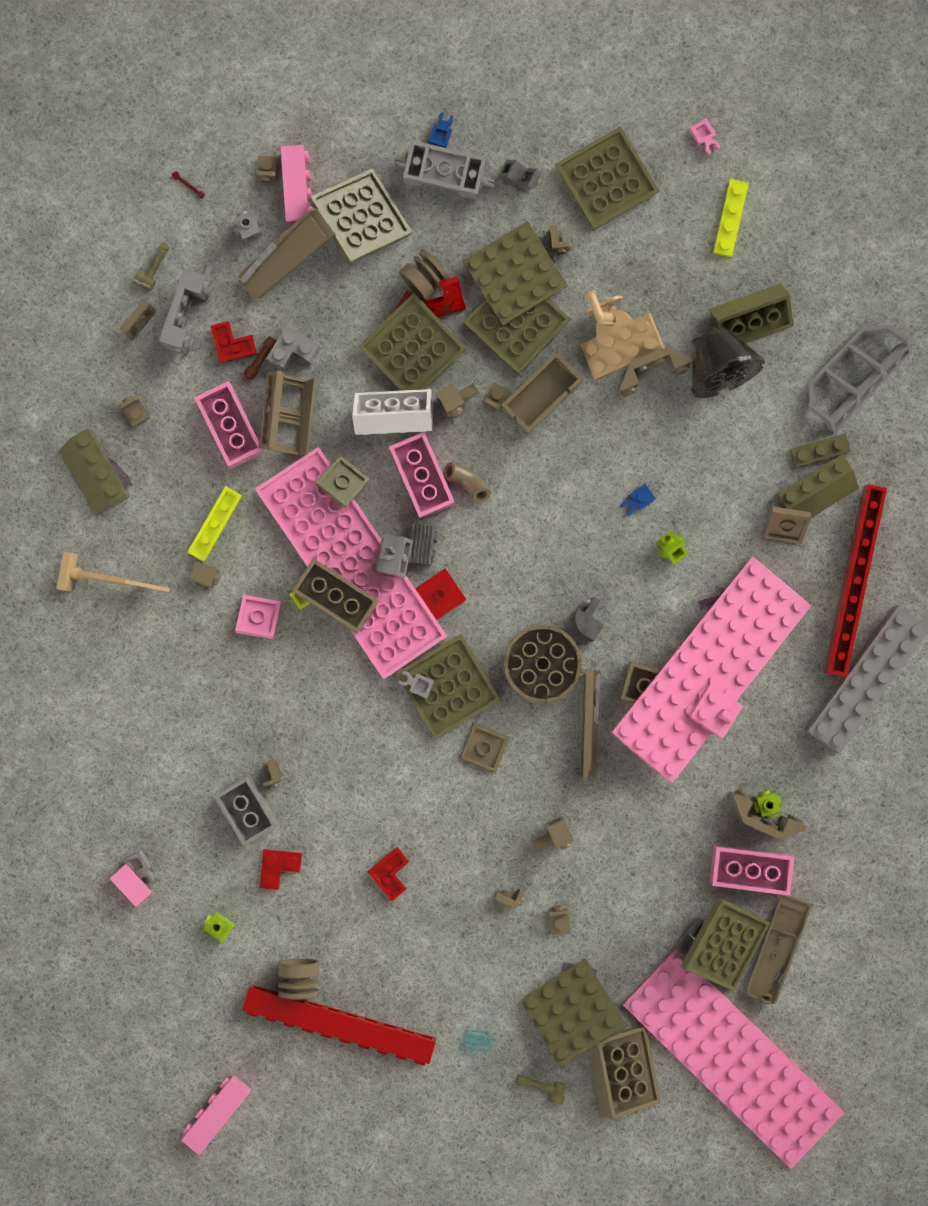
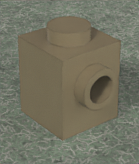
M196 561L189 579L196 581V586L207 590V587L213 588L214 585L217 586L221 578V575H219L220 570Z

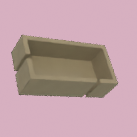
M555 352L501 405V409L512 421L516 418L515 424L528 436L567 398L568 394L570 395L582 383L583 378Z

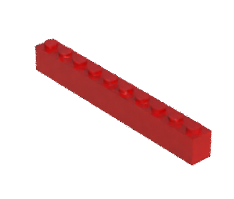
M871 484L863 486L823 673L840 677H847L887 488Z
M252 984L248 989L242 1009L249 1016H264L265 1020L270 1022H276L277 1020L284 1022L283 1025L287 1027H302V1030L308 1033L316 1031L325 1038H332L333 1036L340 1038L339 1041L346 1044L354 1042L360 1048L369 1049L371 1047L377 1049L378 1053L385 1055L392 1053L398 1059L406 1060L409 1058L419 1065L430 1064L436 1043V1037L308 1000L281 998L276 991Z

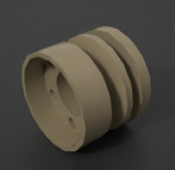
M422 249L419 252L421 258L418 256L413 258L417 267L407 263L399 271V274L418 297L422 298L423 301H427L435 294L431 284L441 288L439 281L449 279V276L442 264L433 255Z
M286 959L279 961L278 976L287 978V980L278 983V986L282 988L278 991V996L292 1000H304L319 996V989L314 988L319 986V981L310 979V977L319 975V961L315 959Z

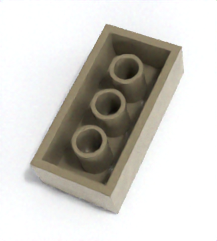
M314 558L292 590L293 593L359 634L379 603V600Z
M629 662L618 699L635 703L660 670Z

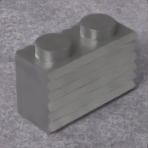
M411 525L410 540L413 541L408 563L431 566V561L435 562L436 550H433V542L437 543L438 531H435V526Z

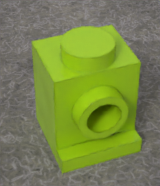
M218 912L214 915L209 914L203 923L206 925L204 930L221 943L225 941L236 925ZM214 924H219L220 930H215Z

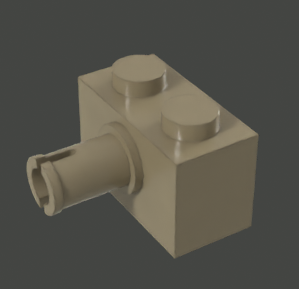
M452 383L436 392V398L447 418L452 416L454 419L463 413L465 401L478 395L479 392L474 383L461 391L456 390Z
M563 816L546 823L547 834L532 840L536 852L550 845H555L556 849L561 848L563 850L572 845L571 842L574 841Z

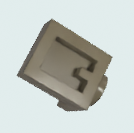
M258 156L256 177L260 182L272 183V181H277V156Z
M550 225L551 253L556 252L557 255L566 254L571 249V242L559 243L562 242L561 230L558 231L557 225Z
M494 382L483 399L484 407L491 412L495 410L500 412L501 405L506 401L511 391Z
M136 396L125 398L122 400L123 403L119 405L133 428L150 419L141 401Z
M277 759L266 761V773L268 777L271 776L272 780L261 783L262 787L268 786V789L280 786L279 782L283 778Z
M503 889L502 892L497 890L494 899L516 910L517 905L521 907L525 896L523 895L524 891L519 889L514 899L512 898V893Z
M563 905L552 906V910H548L551 934L571 932L568 909L563 908Z

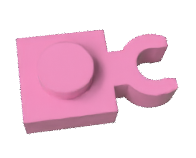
M707 118L690 128L689 131L698 146L705 145L704 150L708 156L711 155L710 146H714L717 151L720 149L719 143L712 139L716 136V133Z

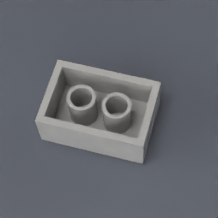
M251 775L214 796L243 846L280 825Z

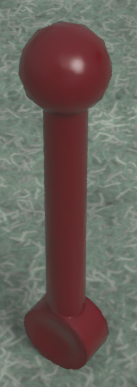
M177 171L172 173V177L175 180L181 181L194 191L199 198H204L205 193L203 191L197 190L185 181Z

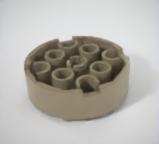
M538 625L523 630L514 637L505 652L504 672L507 681L516 693L530 701L547 703L561 699L575 687L581 674V654L578 646L566 632L553 626ZM541 658L548 661V667L544 670L537 666V662Z

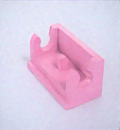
M127 864L110 878L135 907L152 893Z

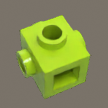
M669 531L656 541L659 547L657 551L663 559L667 558L673 565L689 554L684 545L686 544L684 539L679 534L676 536L672 531Z
M764 790L758 792V796L753 797L755 801L753 802V808L759 816L770 819L776 817V813L781 812L782 801L779 795L776 796V793ZM770 801L772 807L767 809L766 803Z

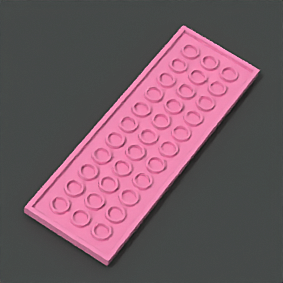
M317 447L308 455H305L255 488V490L307 567L314 558L379 600L378 605L359 634L351 629L350 631L384 680L445 639L447 635L406 575L405 578H400L376 571V562L380 556L382 539L356 501L353 499L346 508H343L315 485L318 479L331 466L321 449Z
M752 556L611 731V734L668 782L673 783L712 733L689 718L708 685L712 684L737 701L811 605Z
M674 949L622 1005L792 1169L845 1112L708 979L682 968L681 964L685 957Z

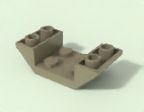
M666 347L630 362L617 390V395L623 394L626 397L633 394L640 384L637 375L646 372L650 366L654 369L665 362L670 375L673 373L680 375L690 368L689 366L693 359Z
M738 790L735 793L731 791L728 793L737 820L776 839L786 838L805 831L807 828L802 825L803 820L790 814L787 817L782 815L778 825L766 820L761 823V818L749 813L753 801L749 800V795Z

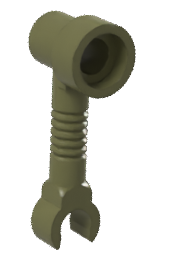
M161 242L147 273L138 270L133 279V284L138 287L143 286L150 291L153 289L156 283L153 277L162 259L165 257L169 245Z
M517 1075V1084L550 1092L548 1101L563 1105L565 1098L563 1094L566 1084L555 1081L554 1085L523 1075Z

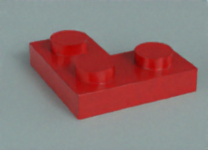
M458 276L439 281L443 296L425 301V305L437 318L466 309Z
M229 321L211 325L221 364L257 354L253 335L234 339Z
M398 846L367 871L391 901L407 890L395 874L409 863V860Z
M263 849L259 888L279 890L281 871L300 873L302 853Z

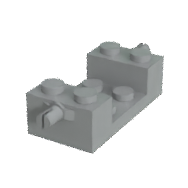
M412 140L407 160L396 157L394 162L396 166L405 167L403 181L404 184L420 188L423 187V184L457 191L460 197L477 201L483 185L493 188L495 186L496 180L485 178L486 157ZM442 164L450 166V170L447 173L439 170Z
M205 264L202 274L183 269L159 338V342L166 349L175 351L171 361L175 364H179L182 354L187 355L188 351L193 349V337L186 329H183L186 323L184 316L186 311H189L192 306L191 297L206 302L207 297L210 298L213 291L212 284L209 281V275L213 268L210 265Z

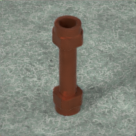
M268 336L265 339L261 352L251 367L248 366L244 375L251 380H254L259 372L257 370L275 345L276 340Z

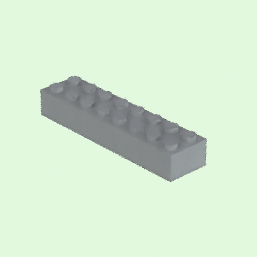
M893 606L849 667L847 677L841 678L804 730L832 751L840 754L928 632V626L902 607Z

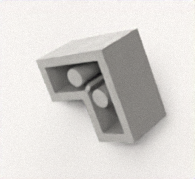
M285 326L267 356V360L281 370L286 371L294 356L312 365L321 348L319 344L292 328Z

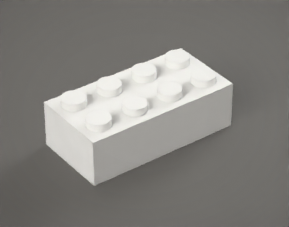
M431 389L355 393L352 414L355 435L432 431L433 400Z

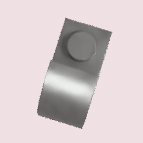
M506 160L498 177L512 187L529 193L531 189H534L539 184L542 172L537 168H526L517 160Z
M595 596L592 600L590 598L587 599L583 606L586 609L584 612L577 609L574 615L576 629L591 641H595L604 624L591 617L601 601Z
M701 918L693 920L673 949L685 957L704 921Z

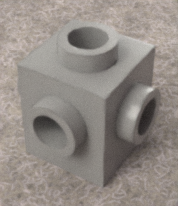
M243 211L234 218L236 225H233L237 236H242L245 244L262 237L259 229L262 224L257 215L253 216L251 211Z

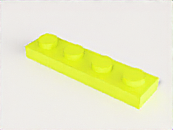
M734 179L729 180L713 254L730 258L733 255L749 184L747 182Z
M227 486L224 487L190 546L189 554L203 562L206 561L243 496Z

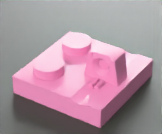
M243 595L235 632L274 639L281 601Z
M709 684L689 718L722 739L743 705L712 684Z

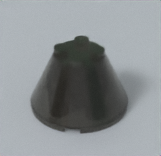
M716 326L706 330V334L692 340V393L696 398H709L719 395L718 391L725 388L731 391L759 374L763 369L762 364H765V361L761 355L727 328L717 329Z

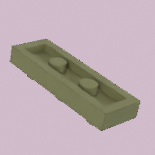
M846 433L790 449L795 468L851 452Z

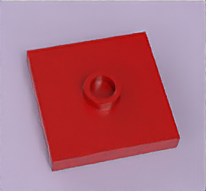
M446 568L415 588L436 620L467 600Z

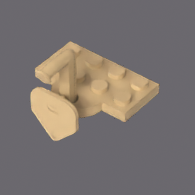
M596 291L586 293L585 297L588 298L591 308L585 312L586 314L594 313L597 320V337L580 344L594 380L622 369L634 360L665 348L651 313L632 320L627 313L616 310L614 306L624 299L623 296H615L599 303Z

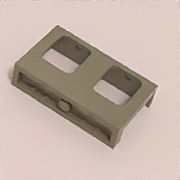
M278 370L267 372L259 441L260 449L295 456L308 455L316 379H300L284 375V372ZM283 384L301 388L299 409L280 405ZM279 421L297 426L295 447L276 443Z

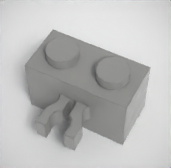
M385 534L384 539L381 541V552L376 562V571L385 575L405 578L413 541L406 537Z

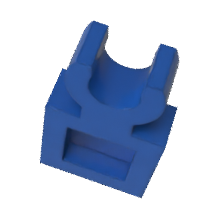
M441 112L439 115L440 125H433L428 144L447 148L452 134V129L448 127L453 123V116L451 115L448 121H444V113Z
M643 484L629 495L632 499L631 501H624L620 506L621 508L625 505L630 506V511L626 513L628 516L634 512L636 506L639 510H642L656 498L646 484Z

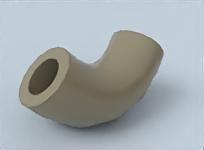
M452 462L445 466V480L462 486L470 493L475 502L481 503L490 497L491 491L483 479L465 466Z

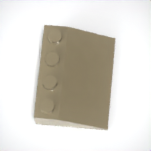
M645 1026L622 1029L588 1051L600 1116L615 1119L661 1103Z

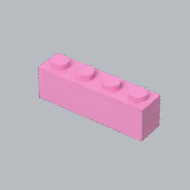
M304 145L281 146L287 226H292L313 209L309 207V198L312 196L311 188H308L307 183L311 181L310 170L306 169V163H309V152L305 151Z
M234 1075L230 1079L225 1078L219 1086L221 1091L218 1094L215 1092L207 1101L209 1103L208 1107L205 1110L201 1108L195 1116L197 1119L193 1125L189 1123L182 1132L185 1135L181 1141L198 1155L202 1153L251 1091L247 1085Z

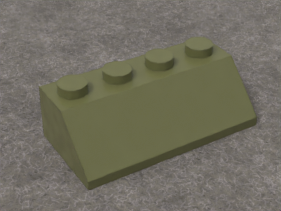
M781 283L709 309L711 322L722 351L794 326L790 295Z
M87 428L71 437L59 449L96 516L130 497L92 430Z
M841 454L776 494L774 498L781 508L811 512L812 518L859 489L852 467L844 454Z

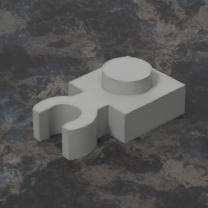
M403 671L402 674L406 675L408 680L406 682L398 681V683L402 686L410 685V692L428 698L434 680L418 673L413 678L409 672Z
M142 850L123 859L124 863L138 875L144 884L146 883L144 877L148 878L149 882L154 880V875L147 871L151 865Z

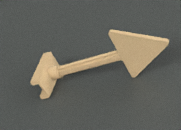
M65 551L63 552L56 588L71 592L73 580L83 578L122 586L133 585L170 591V588L83 571L81 568H76L78 554Z

